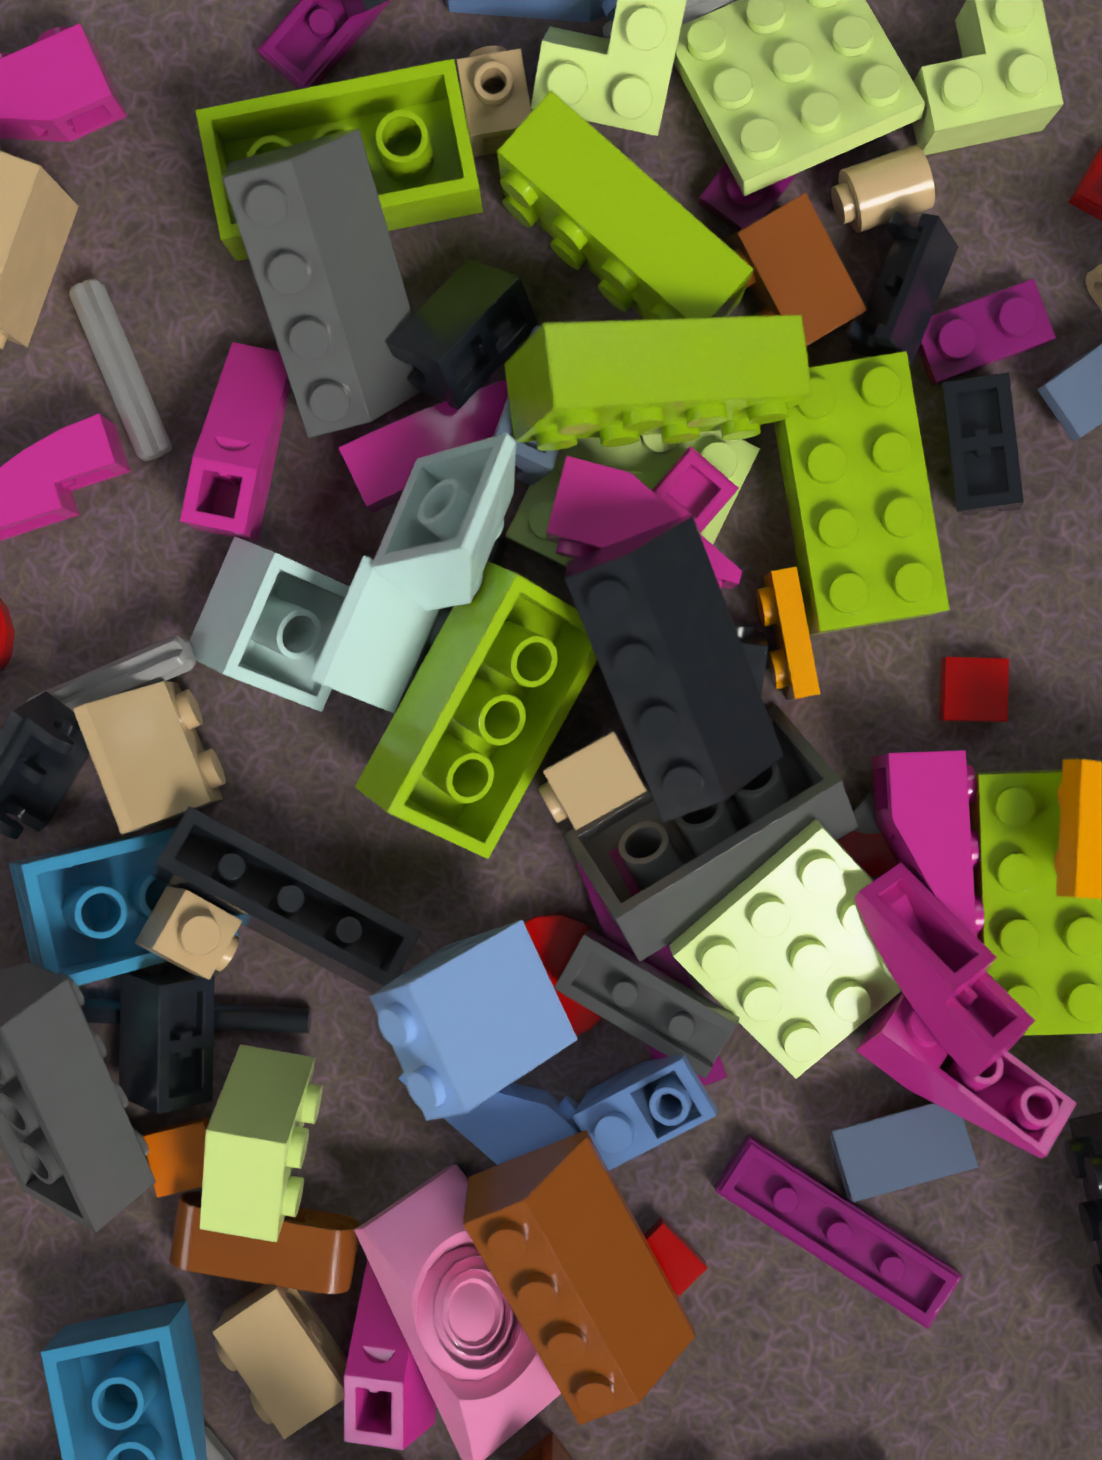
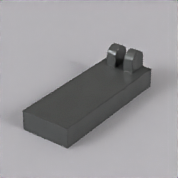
M590 929L583 935L554 987L557 991L666 1056L671 1057L684 1054L695 1073L705 1079L729 1036L736 1028L740 1018L643 960L639 962L635 955Z

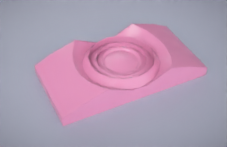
M450 1165L354 1231L461 1460H485L556 1399L561 1392L463 1226L468 1178L457 1165Z

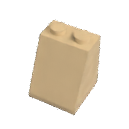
M0 151V350L4 349L6 340L28 347L79 207L40 165Z

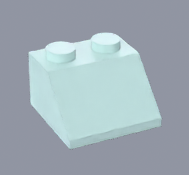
M506 433L417 458L371 568L426 611L471 603L473 596L482 584L484 567L495 540L503 530L504 516L514 493L516 441Z
M234 537L189 641L193 646L195 660L221 674L322 712L332 688L310 679L350 587L280 554Z
M363 556L310 680L395 714L451 611L449 610L451 607L426 611L371 568L373 559Z

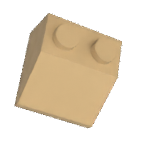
M162 681L73 708L121 834L153 827L184 815L189 806L197 810L223 799L218 786L226 783L224 771L214 750L208 749L204 751L195 728L203 724V719L196 699L189 689L181 692L177 682Z

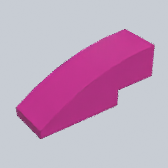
M507 380L478 389L459 410L450 407L448 402L444 401L339 447L367 508L374 513L399 501L417 458L492 438L508 397Z
M96 414L57 430L22 450L0 467V541L78 516L79 512L72 491L131 472L116 424L101 414Z
M899 863L858 892L854 900L867 930L891 975L915 1012L941 1046L966 1074L974 1080L1012 1048L1035 1022L986 972L997 957L902 863Z

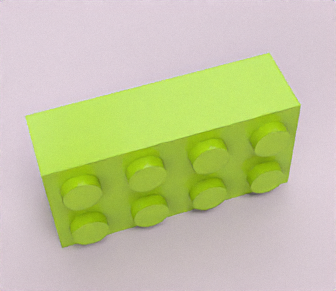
M454 59L195 110L220 238L236 261L246 260L249 257L223 181V175L229 162L358 127L389 231L483 212L480 188Z
M552 90L497 151L502 193L506 196L502 200L505 208L524 226L531 228L536 222L554 238L550 243L551 248L570 267L579 270L582 265H585L601 280V283L598 285L600 292L619 310L626 312L632 307L646 320L727 317L740 303L754 269Z
M802 315L545 323L504 364L514 440L516 442L537 441V449L543 451L570 448L577 445V439L600 438V445L603 447L630 445L640 441L639 435L661 434L662 442L668 444L696 440L701 437V432L721 431L722 439L724 440L750 438L761 433V425L788 418V409L812 396Z
M907 351L810 367L812 396L788 409V418L774 422L809 635L929 616L950 610Z
M487 561L482 573L483 581L479 590L473 596L471 603L453 606L355 788L387 813L489 859L594 668L597 658L577 609L522 576Z
M1062 769L975 772L976 797L974 802L969 804L970 828L977 832L980 841V862L977 868H973L974 894H978L982 900L985 917L983 930L981 933H977V938L997 957L986 972L1035 1020L1022 1036L1102 1033V899L1056 896L1057 874L1054 867V859L1059 846L1060 806L1058 803V788L1062 781Z

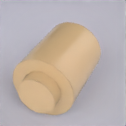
M915 144L841 169L839 172V184L831 188V197L839 222L841 224L850 222L853 230L860 233L888 223L893 211H898L904 217L932 208L935 203V187L928 160L923 150Z

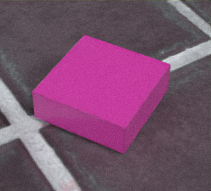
M689 446L652 489V492L679 516L684 517L693 514L699 533H701L737 492L739 487Z

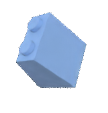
M523 920L448 944L369 996L378 1014V1024L381 1033L392 1045L407 1077L408 1091L414 1102L421 1108L427 1121L467 1113L578 1040Z

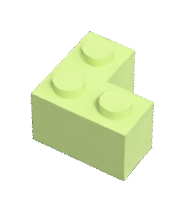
M618 0L610 39L550 26L541 44L530 109H535L552 90L586 121L658 136L687 0Z
M966 0L955 20L963 58L923 66L914 80V84L925 104L923 118L912 122L916 144L923 150L925 155L1042 131L1064 104L1043 1Z
M240 1044L206 1129L200 1229L277 1242L285 1216H297L303 1192L304 1177L294 1176V1168L301 1169L309 1137V1128H303L304 1123H316L323 1090L322 1085L312 1084L315 1057Z

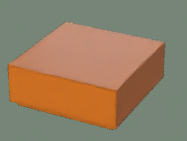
M208 1117L150 1130L142 1136L149 1148L147 1160L156 1181L153 1185L157 1198L202 1187L206 1129L209 1124Z

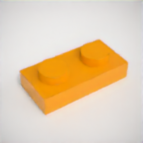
M797 566L771 571L764 576L765 588L756 589V599L763 627L773 625L777 650L768 652V665L773 686L775 689L784 688L786 700L819 695L820 688Z

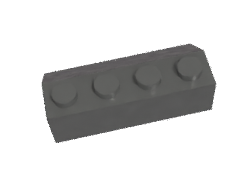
M359 127L229 162L223 175V181L308 438L371 422L421 393V390L408 381V377L415 370L419 369L412 364H406L395 358L387 345V342L413 314Z
M777 704L769 708L767 712L784 756L727 800L663 822L649 786L645 784L646 791L581 828L577 830L573 828L562 835L639 962L676 940L815 819L836 840L858 828L842 780ZM619 847V853L640 893L632 896L607 853L608 851Z
M30 962L0 969V1145L22 1191L96 1233L156 1182L146 1160V1156L149 1154L148 1145L140 1133L132 1127L126 1114L125 1108L128 1106L127 1096L118 1083L110 1077L103 1060L107 1055L105 1045L100 1037L88 1026L81 1006L84 1005V997L78 985L65 973L57 974Z

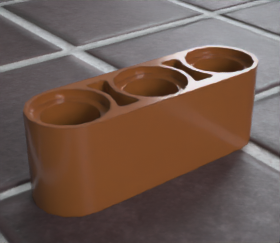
M190 1191L179 1195L169 1262L173 1266L195 1273L315 1293L339 1294L347 1292L351 1288L358 1246V1237L354 1230L361 1226L357 1219L348 1215L299 1207L296 1217L285 1216L278 1241L271 1242L200 1229L202 1191Z

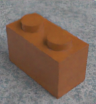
M806 192L725 239L727 246L754 269L746 288L750 287L762 309L756 313V316L802 315L806 346L867 310Z

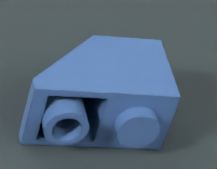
M683 1054L641 1061L599 1083L587 1091L572 1117L581 1132L584 1130L588 1131L608 1170H611L717 1116L718 1109Z

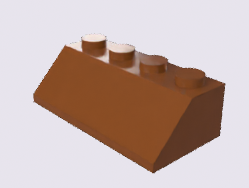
M584 1130L469 1176L463 1226L579 1425L640 1403L695 1338V1328L588 1131Z

